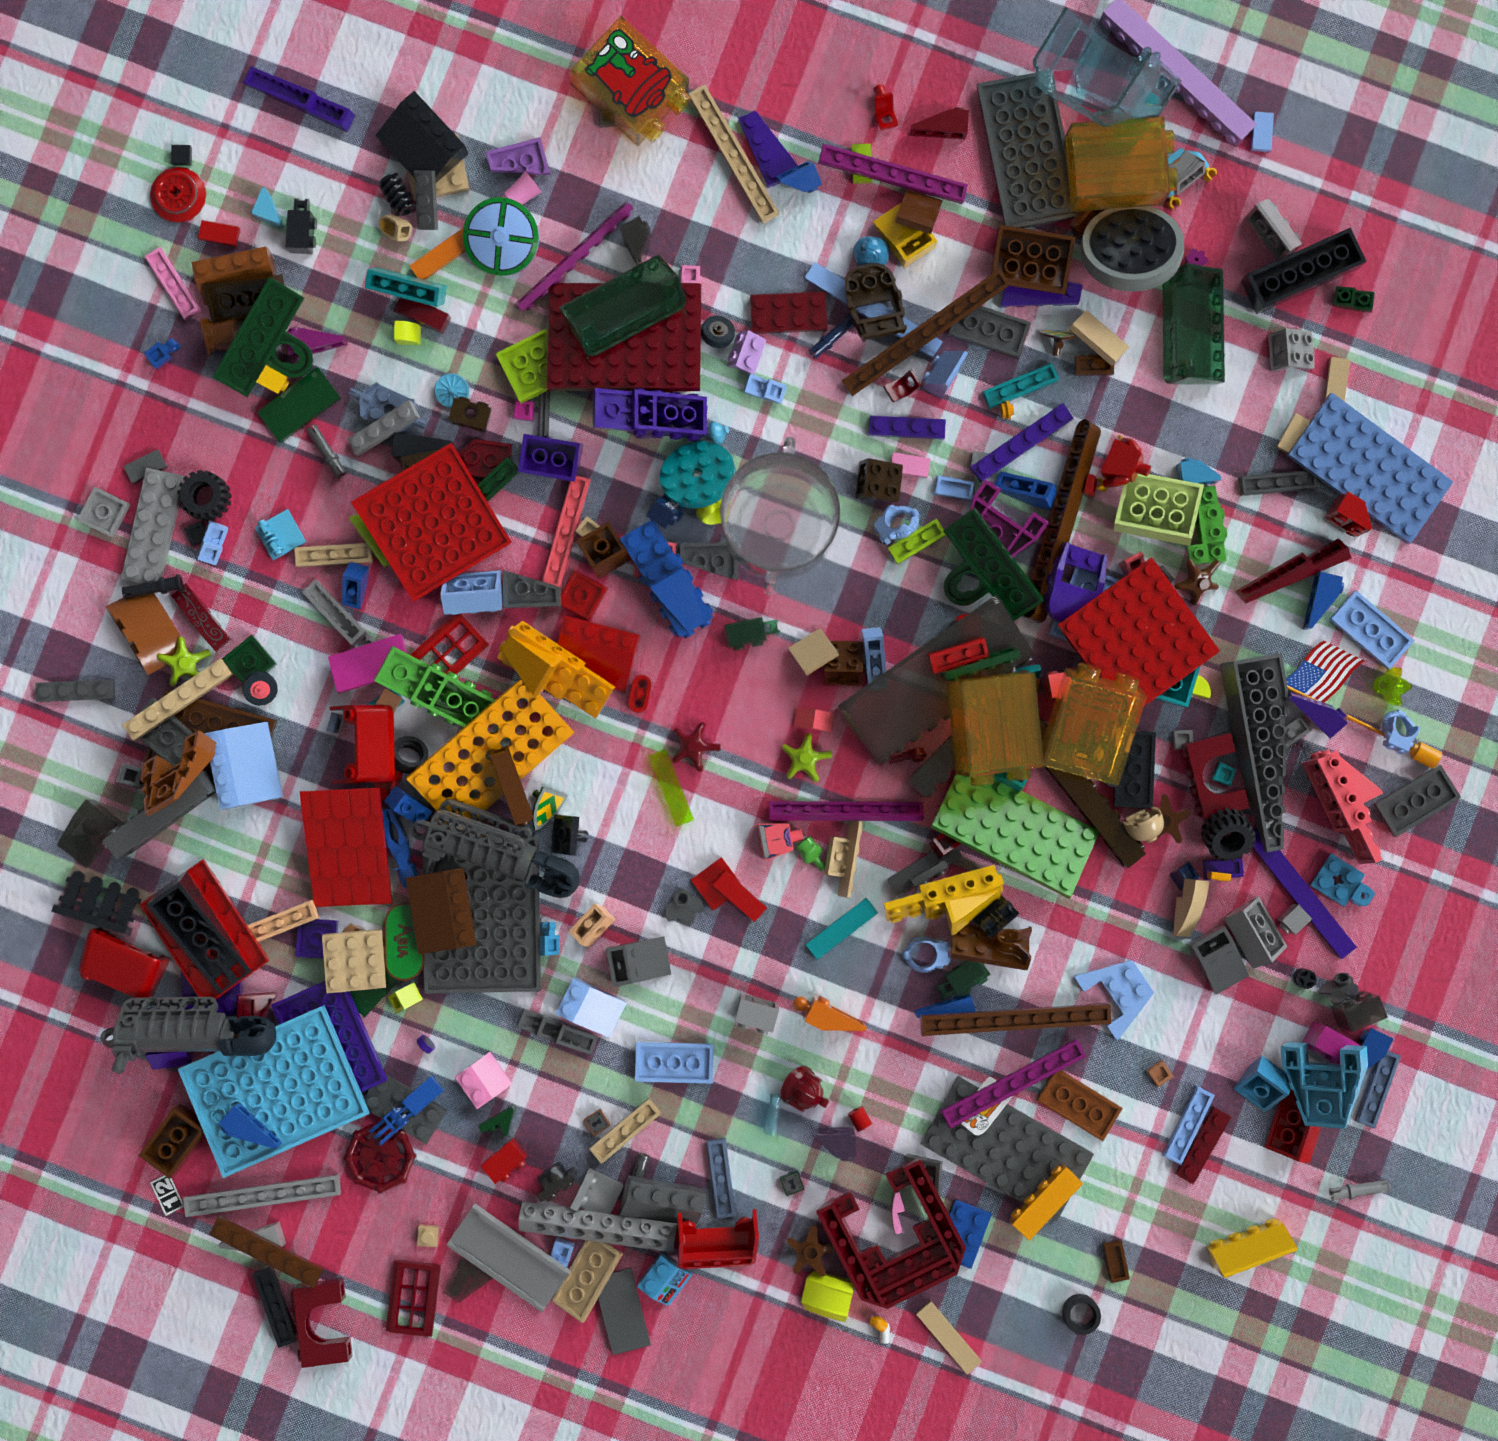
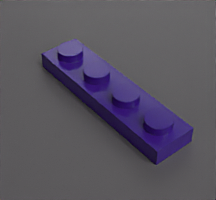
M870 416L869 436L944 440L946 419Z

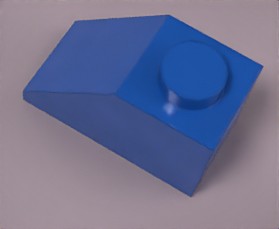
M810 160L775 176L779 182L807 193L816 191L818 186L822 185L815 164Z
M353 562L349 563L342 577V605L361 609L368 584L369 566Z

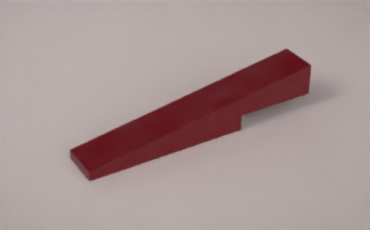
M1338 538L1308 556L1303 552L1235 592L1245 604L1351 559L1349 548Z

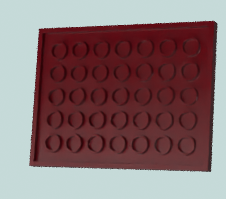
M557 283L550 286L547 391H593L594 388L633 391L637 388L645 389V391H700L701 283Z

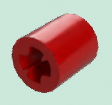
M859 1106L848 1113L857 1132L866 1129L872 1124L863 1106Z

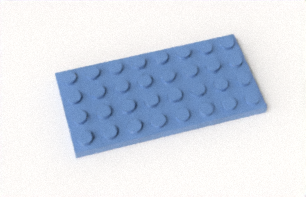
M1330 393L1311 419V422L1286 455L1338 494L1342 495L1349 491L1364 500L1369 516L1407 544L1413 542L1454 482L1334 393Z

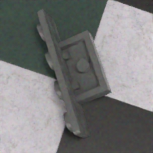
M958 848L939 859L933 851L887 878V881L894 893L899 895L912 886L918 885L919 887V885L929 883L928 879L932 876L937 878L945 873L944 869L961 858L962 855Z

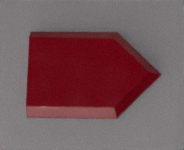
M473 439L468 445L457 452L472 477L485 478L506 457L511 459L512 444Z

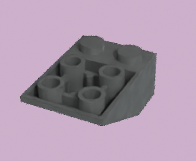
M1218 925L1186 944L1215 995L1249 976L1236 944L1225 926Z
M665 936L606 948L613 987L671 975Z

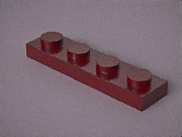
M1212 1106L1194 1138L1182 1165H1179L1175 1174L1194 1185L1229 1123L1231 1116Z

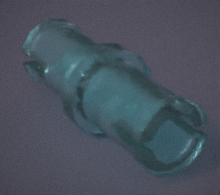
M770 1094L764 1131L768 1135H777L778 1119L781 1118L780 1106L782 1100L779 1094Z

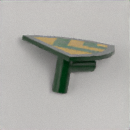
M542 787L540 791L535 790L532 795L536 798L532 812L534 817L532 823L535 831L545 826L554 818V814H557L568 797L567 794Z

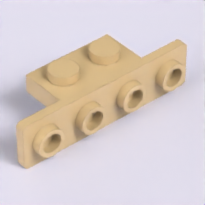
M861 821L849 822L847 839L830 836L824 874L840 877L838 896L850 898L853 891L856 860L860 850L859 841L863 831Z

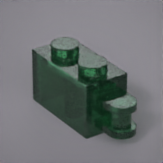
M762 617L726 624L725 631L729 649L733 648L734 651L744 650V646L752 645V647L763 646V642L767 641L766 636L781 633L777 627L778 620L763 622ZM769 625L770 632H765L764 626Z
M963 961L944 974L946 980L934 989L939 991L942 1000L954 992L958 996L961 994L965 996L972 991L971 987L976 984L982 985L991 974L983 963ZM948 983L952 987L949 991L945 988V985Z

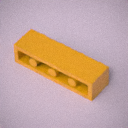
M1064 1164L1061 1166L1057 1165L1052 1170V1175L1038 1185V1190L1034 1194L1027 1196L1024 1200L1025 1204L1020 1209H1015L1011 1214L1010 1222L1029 1241L1083 1185L1082 1181Z

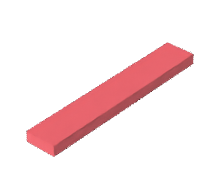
M577 475L575 482L570 481L542 582L558 587L562 585L576 535L575 531L578 528L591 481L589 478Z

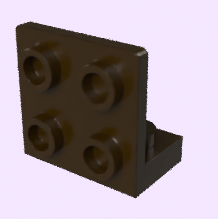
M871 458L859 461L855 499L874 498L899 502L903 465Z

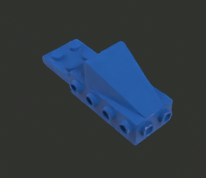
M653 520L646 522L620 538L641 573L639 579L644 587L648 585L652 591L649 593L654 603H659L661 606L659 612L664 620L668 618L672 624L669 628L674 636L678 634L679 638L684 636L686 639L695 633L693 631L695 628L700 626L702 629L711 624L710 619L713 618L711 614L714 613L709 603L704 604L701 599L704 595L698 586L695 588L691 581L694 578L689 570L686 571L682 567L684 563L678 553L674 554Z

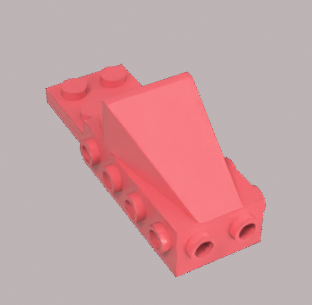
M1327 749L1311 754V758L1302 762V765L1334 831L1344 833L1358 864L1381 861V851L1372 839L1371 830L1365 825L1372 820L1370 818V811L1364 806V803L1383 794L1382 790L1340 756L1338 750L1330 751ZM1315 764H1318L1319 769L1315 768Z

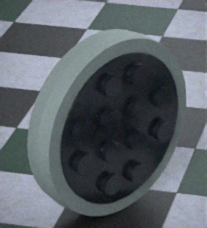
M1140 204L1119 205L1099 213L1087 225L1081 242L1082 261L1088 273L1101 284L1121 291H1144L1162 285L1177 272L1184 254V236L1177 222L1157 208Z

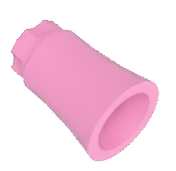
M524 171L520 178L501 197L515 200L523 205L533 197L541 194L542 191L528 173Z

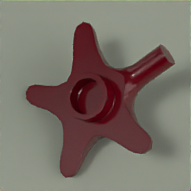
M704 722L699 723L691 735H686L678 728H675L674 734L680 742V749L672 761L677 763L681 759L688 757L692 760L697 771L702 772L704 768L702 763L703 753L706 751H721V744L707 743L703 740V733L706 727Z

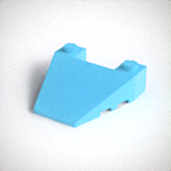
M1287 1042L1282 1045V1067L1284 1072L1287 1073L1290 1088L1294 1091L1297 1099L1296 1103L1305 1126L1345 1129L1368 1068L1367 1046L1346 1045L1340 1049L1341 1064L1309 1062L1308 1043Z

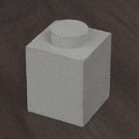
M1292 904L1277 919L1280 923L1279 927L1286 934L1294 935L1312 920L1298 904Z

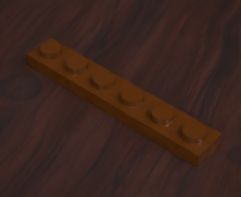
M222 1216L217 1218L209 1233L210 1236L312 1288L316 1286L324 1270L323 1267Z

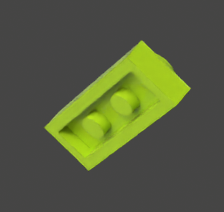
M936 518L887 549L898 565L943 538L946 534Z

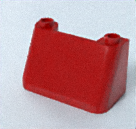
M102 927L90 929L78 968V972L81 974L80 977L86 980L93 979L133 998L154 997L171 958L163 954L159 958V956L153 954L154 952H146L115 938V935L109 934V930Z

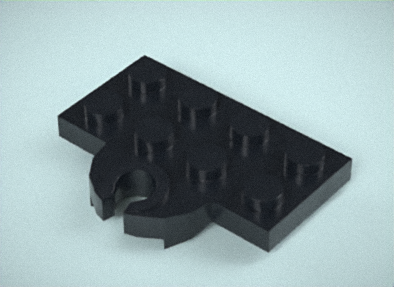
M1121 730L1120 747L1110 750L1107 759L1110 771L1108 773H1104L1101 770L1096 771V775L1106 786L1114 787L1113 807L1148 809L1153 807L1156 732Z

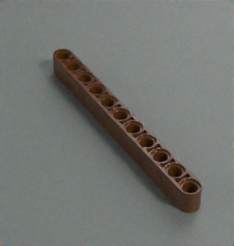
M1087 419L1079 421L1076 426L1049 517V524L1044 534L1031 579L1032 584L1044 599L1045 593L1048 590V575L1051 574L1055 558L1060 556L1063 549L1060 546L1062 543H1069L1084 493L1087 475L1090 472L1101 435L1099 426ZM1044 601L1024 614V617L1037 623L1044 622L1048 616Z

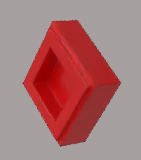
M1087 475L1084 489L1086 497L1093 498L1095 496L1098 482L1095 475Z

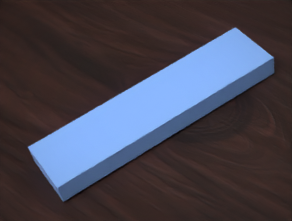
M1195 1086L1163 1152L1164 1157L1182 1165L1211 1105L1214 1094Z

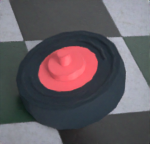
M256 671L244 679L242 692L245 699L251 704L257 706L266 705L276 697L278 692L277 682L269 673Z

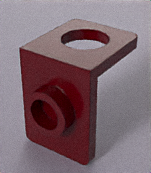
M911 369L900 379L886 384L884 389L890 400L896 402L911 395L921 386V383ZM908 377L913 379V387L909 384Z

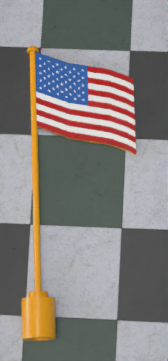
M1322 641L1309 652L1299 667L1286 678L1288 690L1325 703L1365 660L1326 641ZM1346 714L1345 718L1382 736L1385 735L1382 731ZM1422 742L1414 743L1409 751L1411 759L1431 769L1438 765L1442 757L1441 751Z

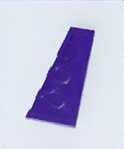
M756 110L739 117L738 121L767 188L781 183L775 176L798 166Z
M1068 282L1065 295L1008 286L1004 289L1000 308H1007L1009 306L1078 305L1083 285Z

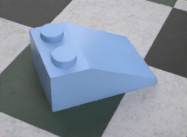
M943 351L941 356L937 355L932 363L934 366L931 373L927 371L922 380L924 382L923 389L943 399L968 353L966 351Z
M574 977L556 1014L575 1024L610 1037L627 1002Z

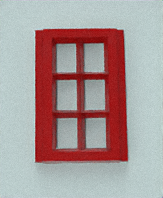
M459 613L453 615L410 655L421 660L432 650L438 657L433 663L438 664L442 661L448 668L444 671L446 674L450 671L457 675L486 649L489 644L465 617ZM461 623L467 632L455 641L449 633ZM471 634L477 642L465 652L459 644ZM447 637L453 645L441 655L434 647ZM456 647L462 656L450 665L444 657Z

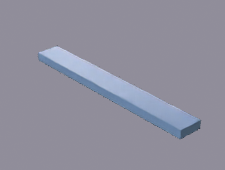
M814 262L805 276V280L848 306L845 280ZM882 303L855 308L857 313L866 318L894 313L893 310ZM903 318L904 325H907L905 334L898 333L893 335L901 339L918 326ZM935 338L919 349V351L933 359L943 341Z

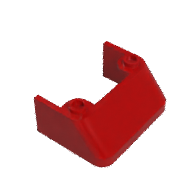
M383 704L331 706V711H343V718L347 724H354L355 763H350L346 766L344 779L331 780V784L392 781L395 775L394 712L392 707Z
M752 1209L751 1219L742 1217L735 1223V1227L696 1229L695 1223L690 1220L682 1221V1213H678L677 1255L679 1268L749 1266L756 1262L759 1243L756 1209Z

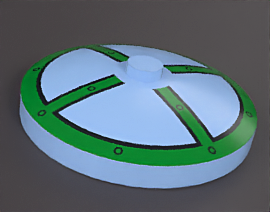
M494 197L480 202L471 210L464 223L463 243L469 258L478 268L492 275L508 276L522 271L532 262L539 247V229L535 218L524 205L509 198Z

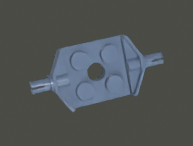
M375 382L363 392L351 388L348 393L349 396L359 400L360 417L371 423L386 415L385 408L387 406H393L395 409L410 400L416 408V401L413 398L410 399L388 389L378 382ZM417 419L397 433L403 434L412 426L415 427V425L425 430L428 422Z

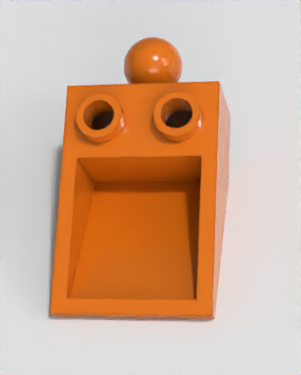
M820 995L818 998L813 997L810 1004L802 996L796 997L793 1001V1008L796 1011H806L803 1016L804 1021L820 1030L866 1031L868 1028L864 1022L830 1005L829 1000Z

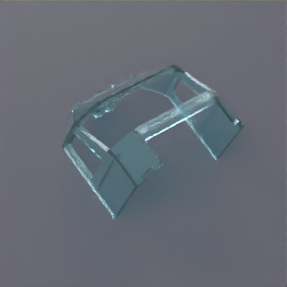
M1067 7L1063 9L1033 59V68L1036 71L1035 85L1039 89L1103 127H1110L1123 121L1136 125L1160 116L1182 80L1159 60L1161 57L1160 52L1154 51L1152 53L1150 47H1145L1138 58L1133 57L1097 35ZM1078 30L1082 31L1090 39L1089 44L1078 60L1062 58ZM1074 70L1077 93L1106 110L1103 112L1097 111L1094 114L1057 93L1053 71Z

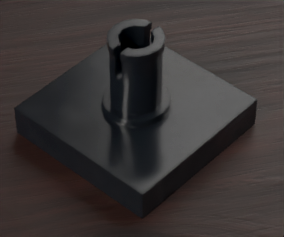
M554 814L551 853L576 856L577 842L585 843L588 840L587 837H581V835L588 836V831L578 830L580 817Z

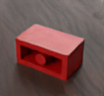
M512 1138L485 1160L481 1168L494 1184L499 1181L503 1183L511 1176L509 1172L514 1168L519 1170L526 1163L524 1160L528 1155L517 1141Z

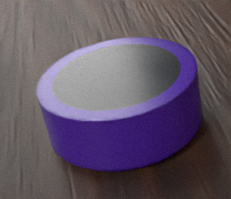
M422 1034L417 1039L418 1046L425 1053L430 1054L435 1049L434 1043L426 1035Z

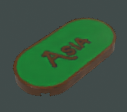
M401 903L392 907L385 917V968L394 979L409 981L418 976L424 967V954L418 955L410 904Z

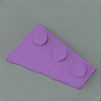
M540 137L486 152L491 172L523 174L526 171L532 175H551Z

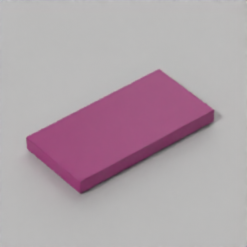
M397 634L329 656L328 659L337 693L341 694L375 683L374 678L392 646L407 653L403 636Z

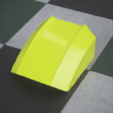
M813 1271L806 1279L801 1303L805 1310L846 1322L854 1286L848 1278L827 1273L825 1276H821L816 1271Z

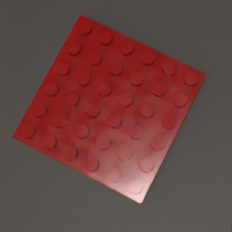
M452 443L351 501L413 602L512 543Z
M1152 557L1057 625L1095 679L1110 685L1112 692L1120 694L1127 699L1128 707L1124 712H1121L1124 719H1128L1220 652L1219 648Z

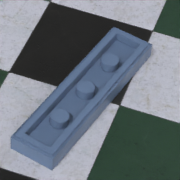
M1388 1051L1386 1056L1374 1065L1355 1118L1356 1122L1374 1129L1376 1128L1401 1058L1400 1055Z
M726 1138L706 1140L717 1219L736 1217Z

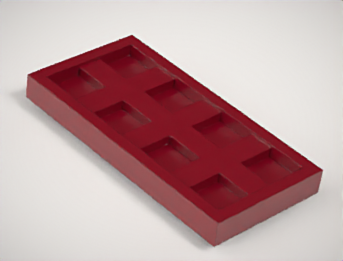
M826 292L750 295L752 332L755 334L827 331Z

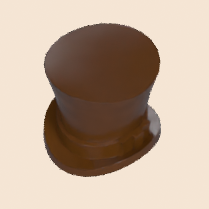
M207 318L200 319L207 357H210L212 352L228 351L239 331L236 318L218 323L211 322Z

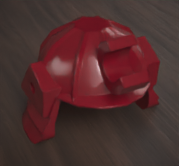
M807 1066L794 1069L783 1082L781 1088L782 1101L801 1112H804L805 1109L815 1108L818 1104L826 1108L829 1103V1099L823 1096L824 1091L820 1084L822 1079L816 1076L812 1069Z

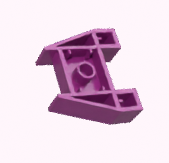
M985 479L973 496L969 511L974 507L977 509L1007 551L1014 557L1037 540L1049 522L1035 512H1032L1023 526H1019L991 506L1001 489Z

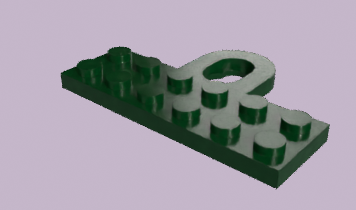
M269 277L213 378L248 398L266 365L291 378L301 377L308 373L313 364V353L310 347L286 331L305 298L272 277ZM283 343L290 345L299 356V361L296 364L281 362L276 357V348Z
M975 507L943 530L965 560V562L953 569L944 581L945 595L952 603L960 606L971 605L987 593H990L1011 622H1014L1044 601V598ZM967 573L975 574L979 579V586L975 590L960 592L957 585L961 582L963 575Z

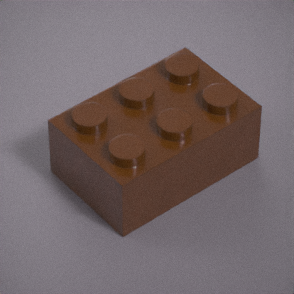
M182 1104L173 1107L138 1156L169 1179L178 1174L205 1136L197 1115Z

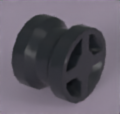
M1300 968L1293 974V982L1298 987L1310 989L1316 984V975L1311 970Z

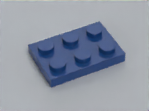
M954 1199L949 1215L966 1246L961 1265L972 1269L992 1213Z

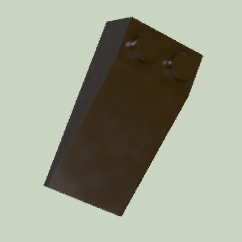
M266 275L204 284L203 287L211 321L217 323L233 318L245 320L268 278L272 277L285 285L283 275Z

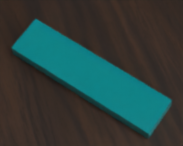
M1050 363L984 390L982 395L990 410L1000 406L1005 401L1010 402L1056 383L1060 379L1053 363Z
M865 898L805 945L818 960L878 914L870 901Z

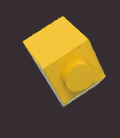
M268 365L264 367L256 381L277 394L280 391L284 392L290 383L286 381L288 379L287 376Z

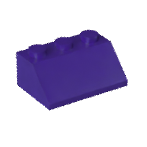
M523 434L518 472L575 482L581 462L583 444Z

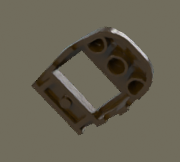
M880 263L856 266L847 273L845 278V293L850 320L862 342L898 333L905 334L907 330V325H904L903 321L905 310L902 304L903 296L901 289L898 290L895 283L896 279L890 269ZM891 300L894 313L863 320L858 319L855 308Z

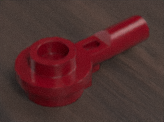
M922 747L913 748L899 755L888 756L889 764L908 759L912 760V762H921L927 757V753L924 752Z

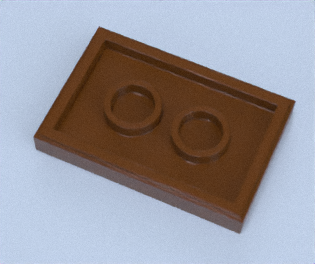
M907 189L895 222L931 234L943 200Z

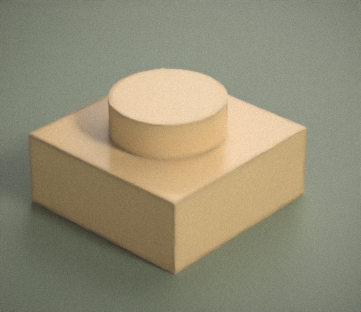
M586 516L575 532L583 537L600 526Z
M420 1224L418 1227L417 1246L437 1247L439 1226Z

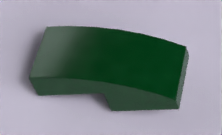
M1336 286L1333 306L1372 313L1375 292L1358 291L1356 288Z

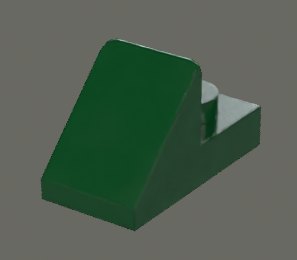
M515 1104L480 1123L478 1128L481 1133L485 1131L490 1133L497 1129V1124H499L507 1137L516 1111Z

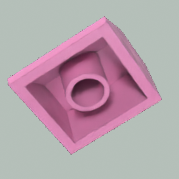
M491 1052L455 1077L476 1109L483 1106L512 1084Z

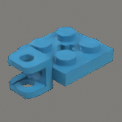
M1332 853L1329 854L1309 885L1342 907H1345L1348 901L1361 907L1368 906L1375 896V892L1361 882L1365 874ZM1340 875L1342 883L1333 884V876L1337 877ZM1361 893L1364 894V899L1361 898Z

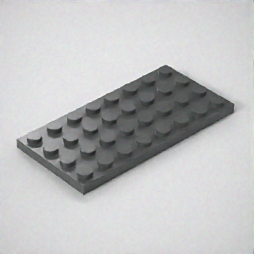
M1051 70L977 83L976 88L1004 225L1028 228L1074 219L1079 214L1080 209Z
M960 1076L956 1078L920 1143L922 1146L1024 1203L1027 1196L1034 1194L1038 1190V1185L1044 1179L1047 1180L1052 1175L1051 1172L1057 1165L1061 1166L1064 1164L1081 1179L1094 1156L1093 1152L1009 1104H1006L983 1134L975 1135L961 1123L949 1129L940 1110L979 1089V1087ZM1068 1201L1051 1218L1053 1221H1058Z

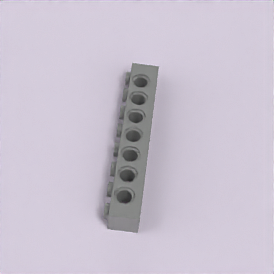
M522 1202L519 1215V1231L672 1253L674 1249L676 1223L585 1210L575 1211L571 1208Z

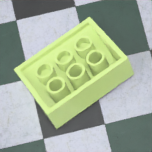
M1138 474L1133 483L1129 482L1123 485L1114 523V531L1190 546L1204 484L1151 474L1148 476Z

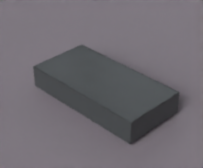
M157 449L124 466L131 483L136 484L144 480L146 468L160 471L168 468L160 450Z

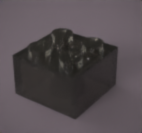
M1364 990L1359 991L1355 997L1346 998L1343 1003L1330 1006L1338 1027L1350 1032L1388 1018L1380 996L1371 992H1365Z

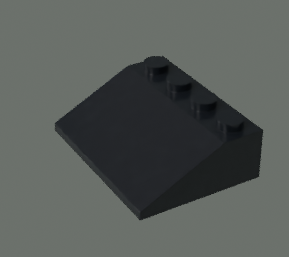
M415 90L400 102L375 135L414 179V170H435V181L437 183L468 155L463 142Z

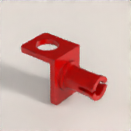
M883 84L876 85L873 88L875 94L874 105L875 116L880 130L898 126L894 112L893 93H886ZM889 116L892 118V121L886 124L882 122V118Z

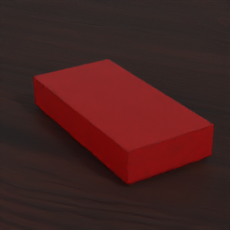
M202 220L198 239L237 247L240 228Z

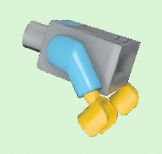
M1179 148L1173 154L1164 150L1159 155V160L1162 162L1160 164L1159 178L1166 198H1169L1167 206L1170 210L1174 209L1172 201H1175L1178 207L1181 204V200L1178 197H1174V194L1178 196L1202 175L1204 181L1210 182L1212 178L1209 176V173L1212 177L1217 174L1215 168L1208 167V162L1200 152Z

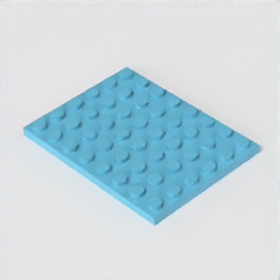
M325 1005L275 1026L276 1042L271 1050L265 1054L257 1056H237L236 1054L233 1056H223L221 1052H216L178 1069L223 1178L370 1113ZM241 1103L283 1143L278 1148L273 1149L234 1138L231 1135H226L218 1123L235 1105Z

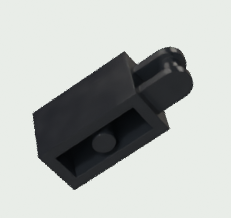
M295 198L294 209L287 212L285 248L290 253L313 254V248L316 247L314 229H317V219L310 211L309 199L303 201Z

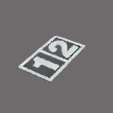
M164 1175L150 1182L165 1216L184 1207L172 1178L169 1179Z

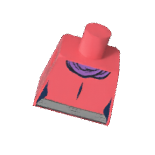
M789 823L758 824L764 860L793 851V842L804 840L802 829L790 831Z

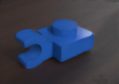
M171 338L164 345L157 342L144 354L153 367L158 370L172 359L170 353L177 351L181 346L176 340Z

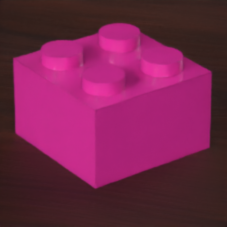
M1314 1021L1303 1039L1304 1043H1308L1309 1050L1324 1056L1323 1058L1335 1064H1341V1048L1346 1045L1360 1046L1331 1028Z

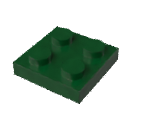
M252 634L222 658L242 684L249 674L256 671L268 673L277 665L276 661Z

